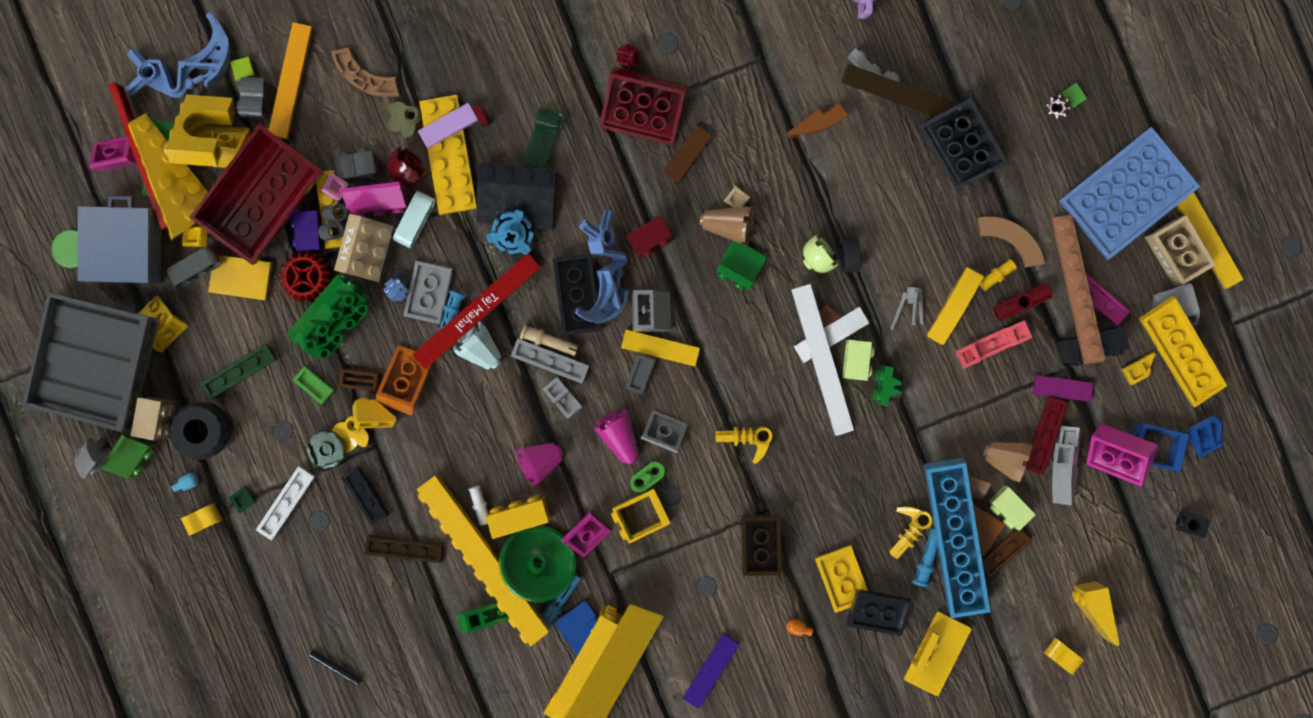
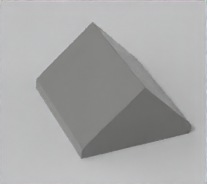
M652 410L641 439L677 453L688 424Z

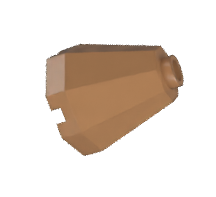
M991 442L990 446H985L983 456H986V462L1011 480L1020 482L1030 457L1032 445L1026 443Z

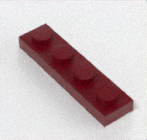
M1047 396L1031 444L1032 450L1026 463V470L1044 475L1068 402Z

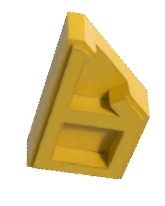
M1151 352L1121 368L1129 385H1134L1149 377L1150 368L1156 356L1155 352Z

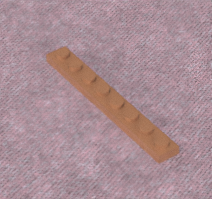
M1072 215L1053 217L1051 221L1083 363L1104 362V351Z

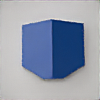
M1214 415L1190 427L1188 439L1200 458L1223 446L1221 419Z

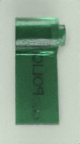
M539 108L535 119V128L522 161L523 164L535 168L546 167L558 130H562L565 119H562V114Z

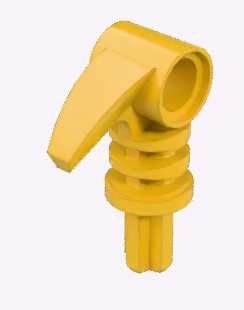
M763 426L758 427L756 430H752L751 427H749V430H745V427H742V430H738V427H734L733 431H716L715 440L716 442H734V446H738L739 442H742L743 445H745V442L757 445V451L752 461L756 464L765 455L772 440V432ZM762 430L768 433V437L764 441L758 439V433Z
M912 507L897 508V512L911 516L912 522L909 524V529H904L906 532L904 535L901 533L898 535L900 540L890 550V554L894 558L899 559L908 547L913 549L915 546L914 540L918 541L917 537L919 535L923 536L922 531L929 529L933 525L930 513ZM922 515H927L929 518V523L926 526H922L919 523V518Z

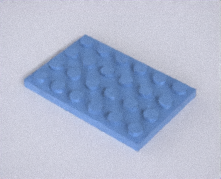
M1150 127L1061 198L1059 202L1072 215L1074 221L1104 258L1109 260L1200 186L1155 130Z

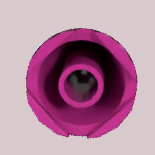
M621 409L623 413L617 414L616 411L598 420L599 425L594 424L593 427L622 463L628 465L637 460L636 457L639 456L630 414L627 409Z

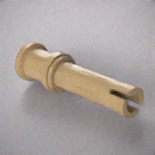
M525 323L520 335L521 340L527 339L535 342L537 346L543 344L575 356L576 351L570 350L569 347L575 350L578 348L576 344L548 335L543 329L532 328L527 323Z

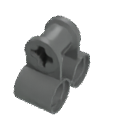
M340 203L325 206L322 215L327 223L319 227V236L324 241L340 239L344 235L349 217L347 216V209Z

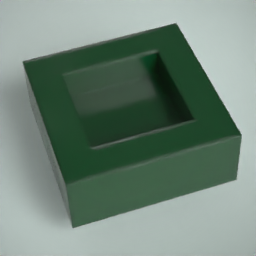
M247 486L229 497L238 513H242L257 502Z

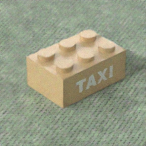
M349 214L334 270L379 282L394 226Z
M1186 215L1177 217L1145 236L1173 286L1184 285L1216 265Z

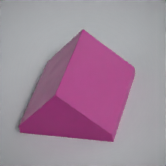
M127 136L94 143L89 162L90 169L106 172L137 165Z
M590 510L564 535L562 541L584 558L611 533V530Z

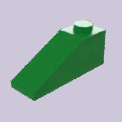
M498 601L456 613L460 631L466 633L509 619V616L498 608Z

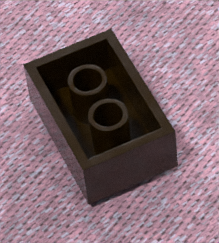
M779 514L740 515L742 575H782L781 519Z

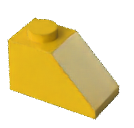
M359 398L355 400L352 406L354 428L393 427L396 422V417L376 400Z

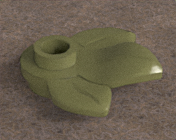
M394 102L387 105V110L393 116L387 122L386 129L392 132L401 131L403 139L412 136L415 132L416 124L421 119L420 110L415 106H406L402 102ZM412 112L415 113V117L413 119H409V114Z

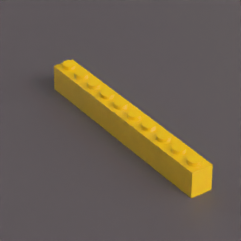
M435 475L417 488L418 498L422 503H426L429 506L431 516L440 521L442 531L446 535H450L453 539L451 541L453 546L457 550L460 549L464 554V561L467 565H472L476 578L485 583L487 593L491 597L494 596L496 598L498 608L509 616V623L513 628L517 627L521 633L519 636L522 641L532 646L548 634L551 628L532 602L517 597L507 588L500 575L499 557L441 477Z

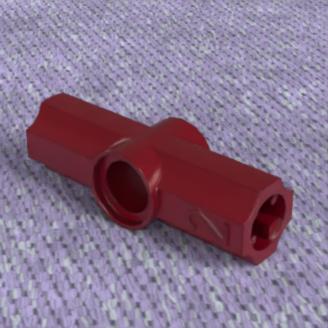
M1043 283L992 306L994 315L1000 322L1053 298L1052 291L1047 283ZM1021 297L1025 298L1026 305L1024 307H1021L1019 304V299Z

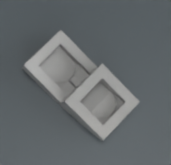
M558 377L542 389L568 420L583 409V406Z

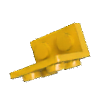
M158 295L138 313L159 318L153 349L160 353L188 327L185 321L171 313Z

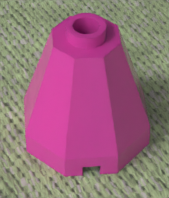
M554 443L524 447L514 451L515 455L519 454L520 456L517 458V462L526 479L530 478L532 480L529 482L530 486H534L543 480L562 461L561 456L564 455L560 446H555Z

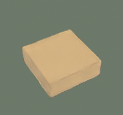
M735 186L724 202L731 208L744 207L751 197Z

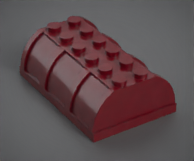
M259 123L189 218L251 265H255L272 240L279 235L281 228L296 208L302 204L305 196L316 181L323 176L324 171Z

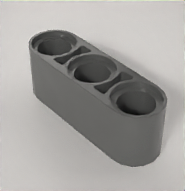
M210 245L201 248L167 269V273L174 288L179 289L222 265V262L215 247Z

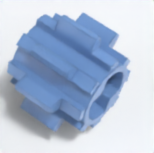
M398 277L395 280L391 278L385 283L386 287L383 290L394 303L397 300L401 302L407 297L406 293L409 290Z

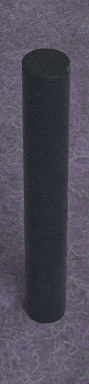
M313 650L310 652L309 658L354 685H359L360 678Z

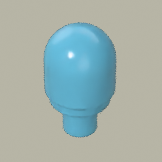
M188 473L178 479V483L171 485L173 492L181 489L188 491L198 485L199 478L194 473Z

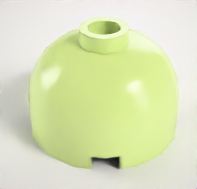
M816 234L803 248V255L805 257L803 263L809 270L814 269L816 272L826 273L833 270L840 263L838 258L834 261L832 256L835 253L822 237L818 240L819 235Z

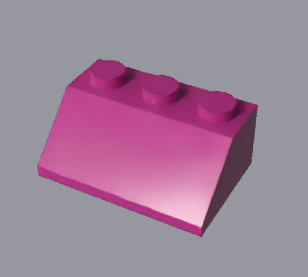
M401 182L341 189L348 214L365 218L367 214L384 216L385 212L391 211L393 214H401L409 206L407 187Z
M1101 423L1092 435L1086 465L1142 487L1155 459L1158 445Z

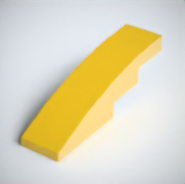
M969 267L965 268L947 296V300L937 314L936 320L927 332V337L941 345L945 344L974 296L984 275Z

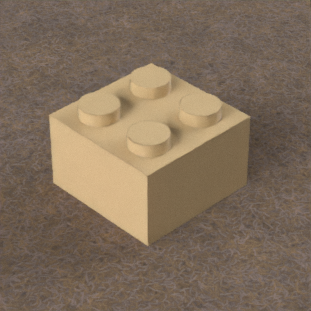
M153 396L138 397L131 436L149 440L168 438V435H170L169 425L176 410L175 401Z

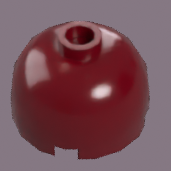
M398 147L388 160L390 177L394 182H401L404 185L416 184L427 174L426 167L423 169L419 165L422 161L413 152L406 148L402 151L400 150L401 147Z

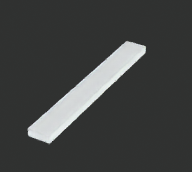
M811 284L791 289L834 435L838 436L854 431Z

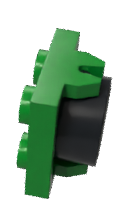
M879 366V370L876 369L875 381H877V387L873 389L872 400H875L874 404L888 406L889 401H900L903 390V374L893 373L894 367Z

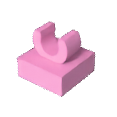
M331 173L321 191L339 201L342 198L341 189L347 188L348 183Z

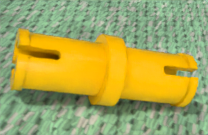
M1008 259L1000 267L992 269L991 273L982 279L980 287L987 291L997 282H1002L1005 276L1017 269L1015 263Z

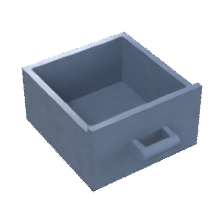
M108 196V207H78V281L162 283V229L154 209L134 208L133 196ZM115 200H127L128 208L114 207Z

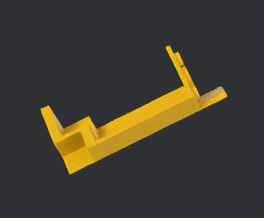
M609 604L607 606L602 605L599 619L563 682L558 686L553 697H550L546 703L543 714L550 718H606L664 616L633 604H629L624 615L617 613L618 610Z

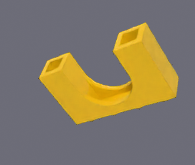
M186 95L184 102L180 105L179 115L175 118L174 128L170 130L169 141L164 146V152L168 156L170 163L218 166L222 155L218 138L194 137L189 134L195 128L205 124L232 125L236 115L233 98Z

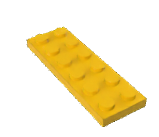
M458 95L419 101L424 127L460 108ZM463 129L428 149L439 215L477 209Z
M1171 296L1139 318L1189 403L1194 408L1227 387V384L1175 297Z

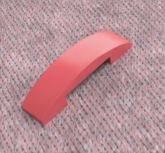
M1025 320L958 349L956 354L963 369L991 355L1033 337Z

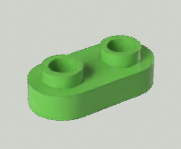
M657 461L650 462L632 476L630 481L631 488L638 493L646 491L663 478L665 473L664 466ZM652 468H658L659 472L657 474H653L651 472ZM642 479L644 483L639 486L636 481Z

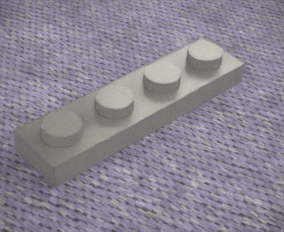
M518 338L511 354L513 358L582 384L589 365Z

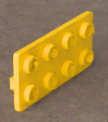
M937 611L904 676V680L935 696H939L972 629Z

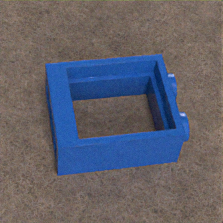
M1137 423L1132 435L1144 439L1146 430L1173 436L1167 464L1153 461L1152 466L1180 472L1189 435Z

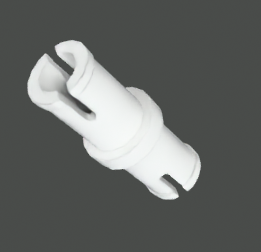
M480 485L471 487L468 490L473 501L472 508L476 511L479 525L488 524L486 520L488 515L487 501H484Z

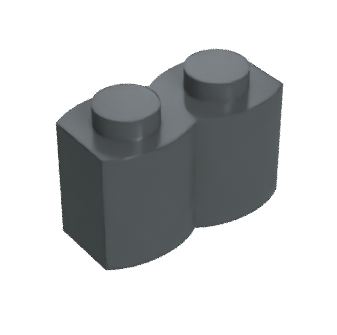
M241 77V81L237 85V90L240 94V99L236 104L237 112L243 118L266 119L268 113L269 81L265 78Z
M368 148L358 149V153L350 154V152L339 153L337 157H334L337 176L345 182L378 176L375 154L372 150L369 151Z

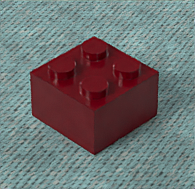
M660 215L627 236V240L639 259L642 257L647 259L654 254V249L666 247L670 244V239H672V234Z

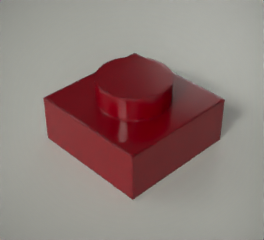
M480 105L473 107L482 128L489 126L488 119H490L486 108L482 109Z

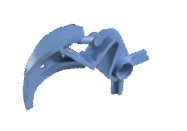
M210 12L206 14L213 29L211 40L201 52L183 59V61H178L176 88L166 63L161 60H146L137 48L130 49L127 56L138 67V76L124 87L125 90L133 97L144 86L148 85L172 98H181L186 94L187 89H193L196 84L204 80L206 87L214 86L223 78L230 63V42L224 29ZM194 69L208 70L207 74L193 79L188 76ZM153 70V75L148 77V72Z
M607 209L603 210L600 225L594 226L587 220H583V223L579 224L581 231L589 236L588 245L590 253L612 258L611 264L596 271L600 288L594 307L589 311H583L579 308H576L575 314L596 324L607 322L618 316L624 309L629 294L627 290L620 287V277L623 276L622 268L627 263V256L616 243L614 232L610 228L614 212Z

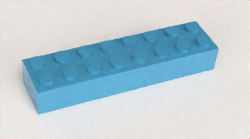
M963 458L923 464L948 612L951 618L990 612L966 462Z

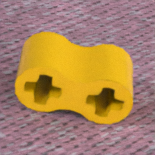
M215 503L181 518L189 536L223 520Z
M1054 638L1043 652L1072 676L1084 662L1080 656L1057 638Z

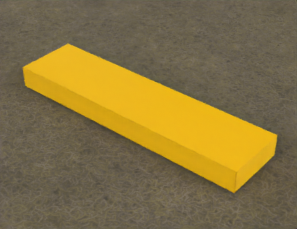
M625 330L621 346L623 349L691 366L696 365L700 349L630 330Z

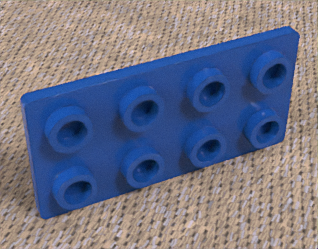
M583 601L556 620L555 625L578 655L599 618L589 604Z

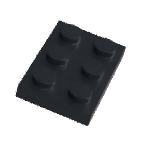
M857 589L846 624L848 627L902 636L913 602L909 598Z

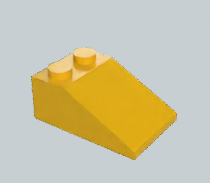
M1096 581L1073 585L1074 591L1072 596L1074 602L1077 603L1104 639L1115 646L1120 645L1108 587Z

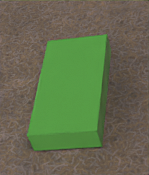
M304 366L293 379L297 385L321 405L335 391L334 388L307 366Z

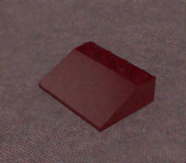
M613 67L609 75L599 128L673 146L688 85Z

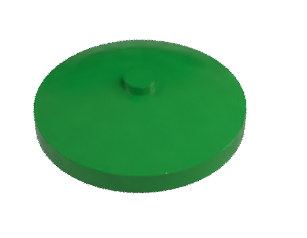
M538 525L513 533L504 543L499 555V571L507 588L517 597L529 602H547L557 598L571 584L576 569L575 555L573 549L562 541L564 536L558 531L547 526Z

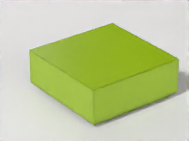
M250 57L230 62L236 81H241V77H256Z

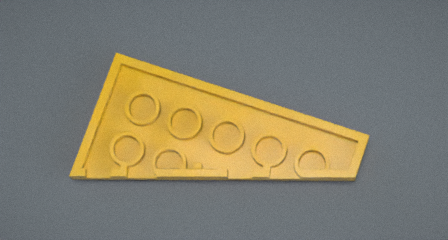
M145 113L131 121L128 127L139 150L142 164L147 171V177L156 201L161 208L164 222L167 224L172 240L196 224L189 217L208 191L186 164L169 162L168 156L164 152V146L168 141Z

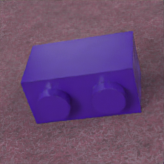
M317 210L293 212L294 217L291 218V225L295 229V236H293L292 241L296 251H323V240L318 233L319 227L322 225L320 212Z

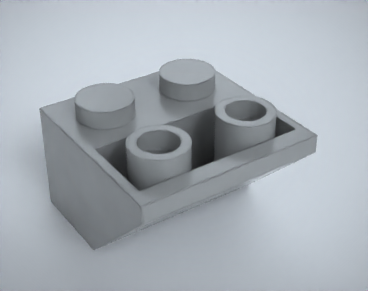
M1191 283L1160 292L1153 296L1152 309L1173 296L1179 302L1191 325L1199 324L1200 309Z
M634 290L632 292L633 332L671 331L670 293L655 290Z

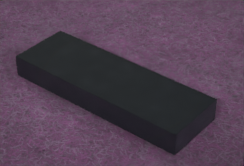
M359 466L341 477L370 525L389 515Z

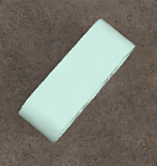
M417 191L395 231L393 240L411 249L422 231L436 199Z

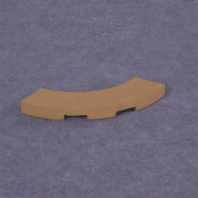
M350 47L331 51L333 60L341 74L357 89L378 97L400 96L395 76L380 77L368 73L357 63Z
M977 218L980 237H996L1012 244L1021 256L1024 268L1045 264L1043 254L1037 242L1024 228L1003 218Z

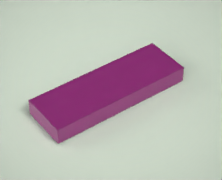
M1034 375L1032 394L1091 402L1093 383Z

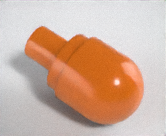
M791 619L786 624V629L790 634L812 636L813 629L806 627V623H803V621Z

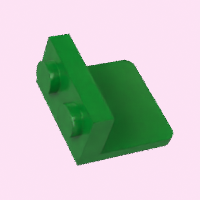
M732 241L715 272L718 273L717 277L726 282L728 280L734 282L736 288L742 291L745 289L750 290L766 257L747 245Z

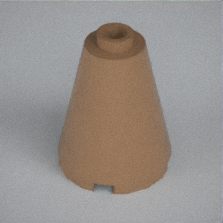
M753 207L706 210L700 216V225L706 231L739 244L748 245L751 238L748 234L753 229L754 210H752Z

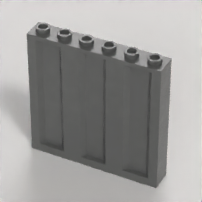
M48 293L22 405L119 432H131L137 398L142 396L159 318L61 294Z

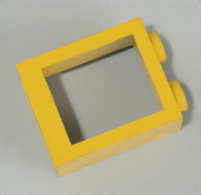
M654 487L612 508L611 516L615 524L619 522L621 530H619L620 535L629 544L671 524ZM649 496L661 521L631 535L620 510Z

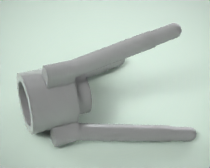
M908 287L907 293L903 292L902 300L891 325V330H894L906 300L908 304L913 305L912 325L916 324L917 305H919L920 324H924V295H922V289Z

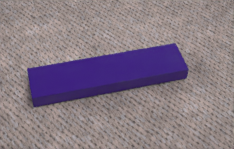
M722 633L683 695V700L698 709L700 708L739 646L737 641Z

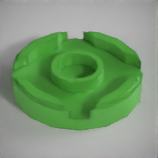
M63 231L53 241L52 255L56 262L63 267L78 268V231Z

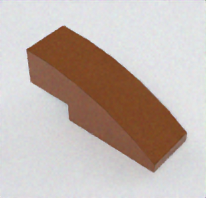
M839 103L825 114L820 109H817L787 133V137H804L825 131L846 119L848 114Z

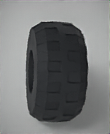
M207 402L190 403L181 407L172 417L169 425L170 441L173 447L184 457L195 460L211 458L223 451L229 442L231 433L230 420L224 411L215 404ZM198 419L202 420L208 428V435L203 442L197 440L193 434V425Z

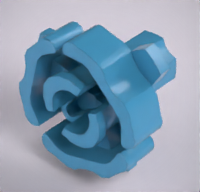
M516 209L515 211L503 212L500 217L501 220L506 217L513 219L502 222L497 232V225L500 219L496 218L491 229L492 232L487 234L488 242L494 243L500 251H504L507 247L509 254L521 252L526 255L531 251L529 244L534 235V231L530 229L532 222L527 216L523 215L521 210ZM520 221L524 222L528 229H530L529 237L526 240V229ZM509 232L511 235L515 234V237L513 239L509 236Z

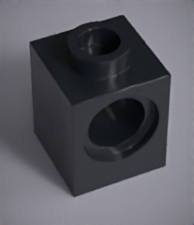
M1181 511L1176 519V530L1206 538L1210 519ZM1191 520H1193L1194 525L1192 528L1189 529L1188 524Z

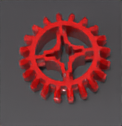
M299 251L298 256L294 253L291 254L292 260L289 258L285 259L288 263L287 265L281 264V267L285 270L284 272L279 271V275H283V278L278 281L285 283L281 289L287 290L286 295H292V300L296 301L299 298V302L303 303L306 299L310 303L312 302V297L316 300L318 294L323 292L322 289L327 287L325 285L326 282H331V279L326 276L331 275V271H325L329 265L323 264L325 259L322 257L318 259V254L314 253L312 255L310 251H306L304 255L303 251ZM305 261L313 263L311 267L308 266L306 269L298 266L299 263ZM317 269L319 272L318 283L314 279ZM294 271V273L296 274V279L292 283L291 276L292 272ZM302 273L307 274V275H306V277L308 278L307 280H303V279H304V276H303ZM305 284L313 288L305 293L297 290Z

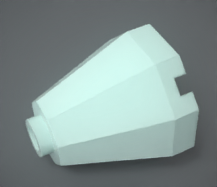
M479 321L477 323L478 327L474 326L458 340L460 345H454L453 350L458 356L487 370L490 368L494 369L500 364L501 355L486 326Z

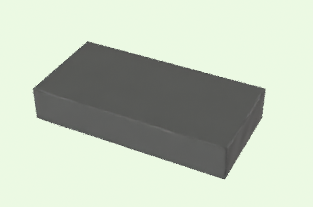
M638 352L625 389L643 395L656 358Z

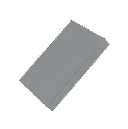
M416 260L403 316L441 325L454 269Z

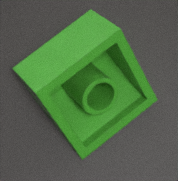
M131 434L121 435L101 466V469L127 479L138 477L144 469L145 461H148L153 456V449L156 445L147 439L133 437Z

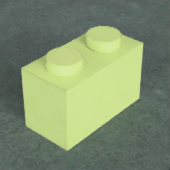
M846 340L842 378L868 381V377H871L872 366H869L870 358L874 356L872 342Z
M1005 485L988 500L992 505L990 509L997 516L1001 514L1005 519L1003 521L1004 524L1011 530L1014 528L1020 531L1035 516V513Z

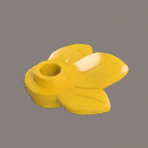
M353 416L348 417L345 422L337 423L332 429L333 432L343 439L346 453L354 450L357 445L366 447L369 441L368 433L364 428L354 429L352 427L354 422Z

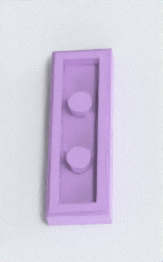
M469 103L418 130V133L429 149L476 123L478 119Z

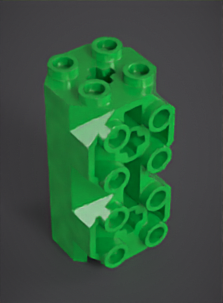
M342 272L336 275L286 333L295 344L298 342L301 346L300 348L315 359H326L332 355L341 345L343 340L341 333L345 329L349 330L357 326L368 312L366 304L370 301L371 297L363 291V288L358 283L349 281L350 278Z

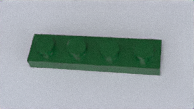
M264 344L200 384L210 400L214 399L277 361V358L269 345Z

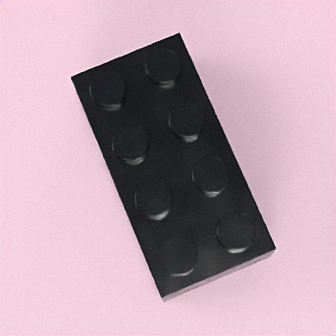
M592 254L552 259L563 336L602 331L601 323L596 324L587 321L575 314L576 308L589 311L594 307L598 299Z

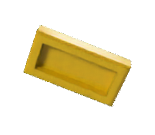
M202 227L189 228L183 232L182 246L206 247L208 232Z

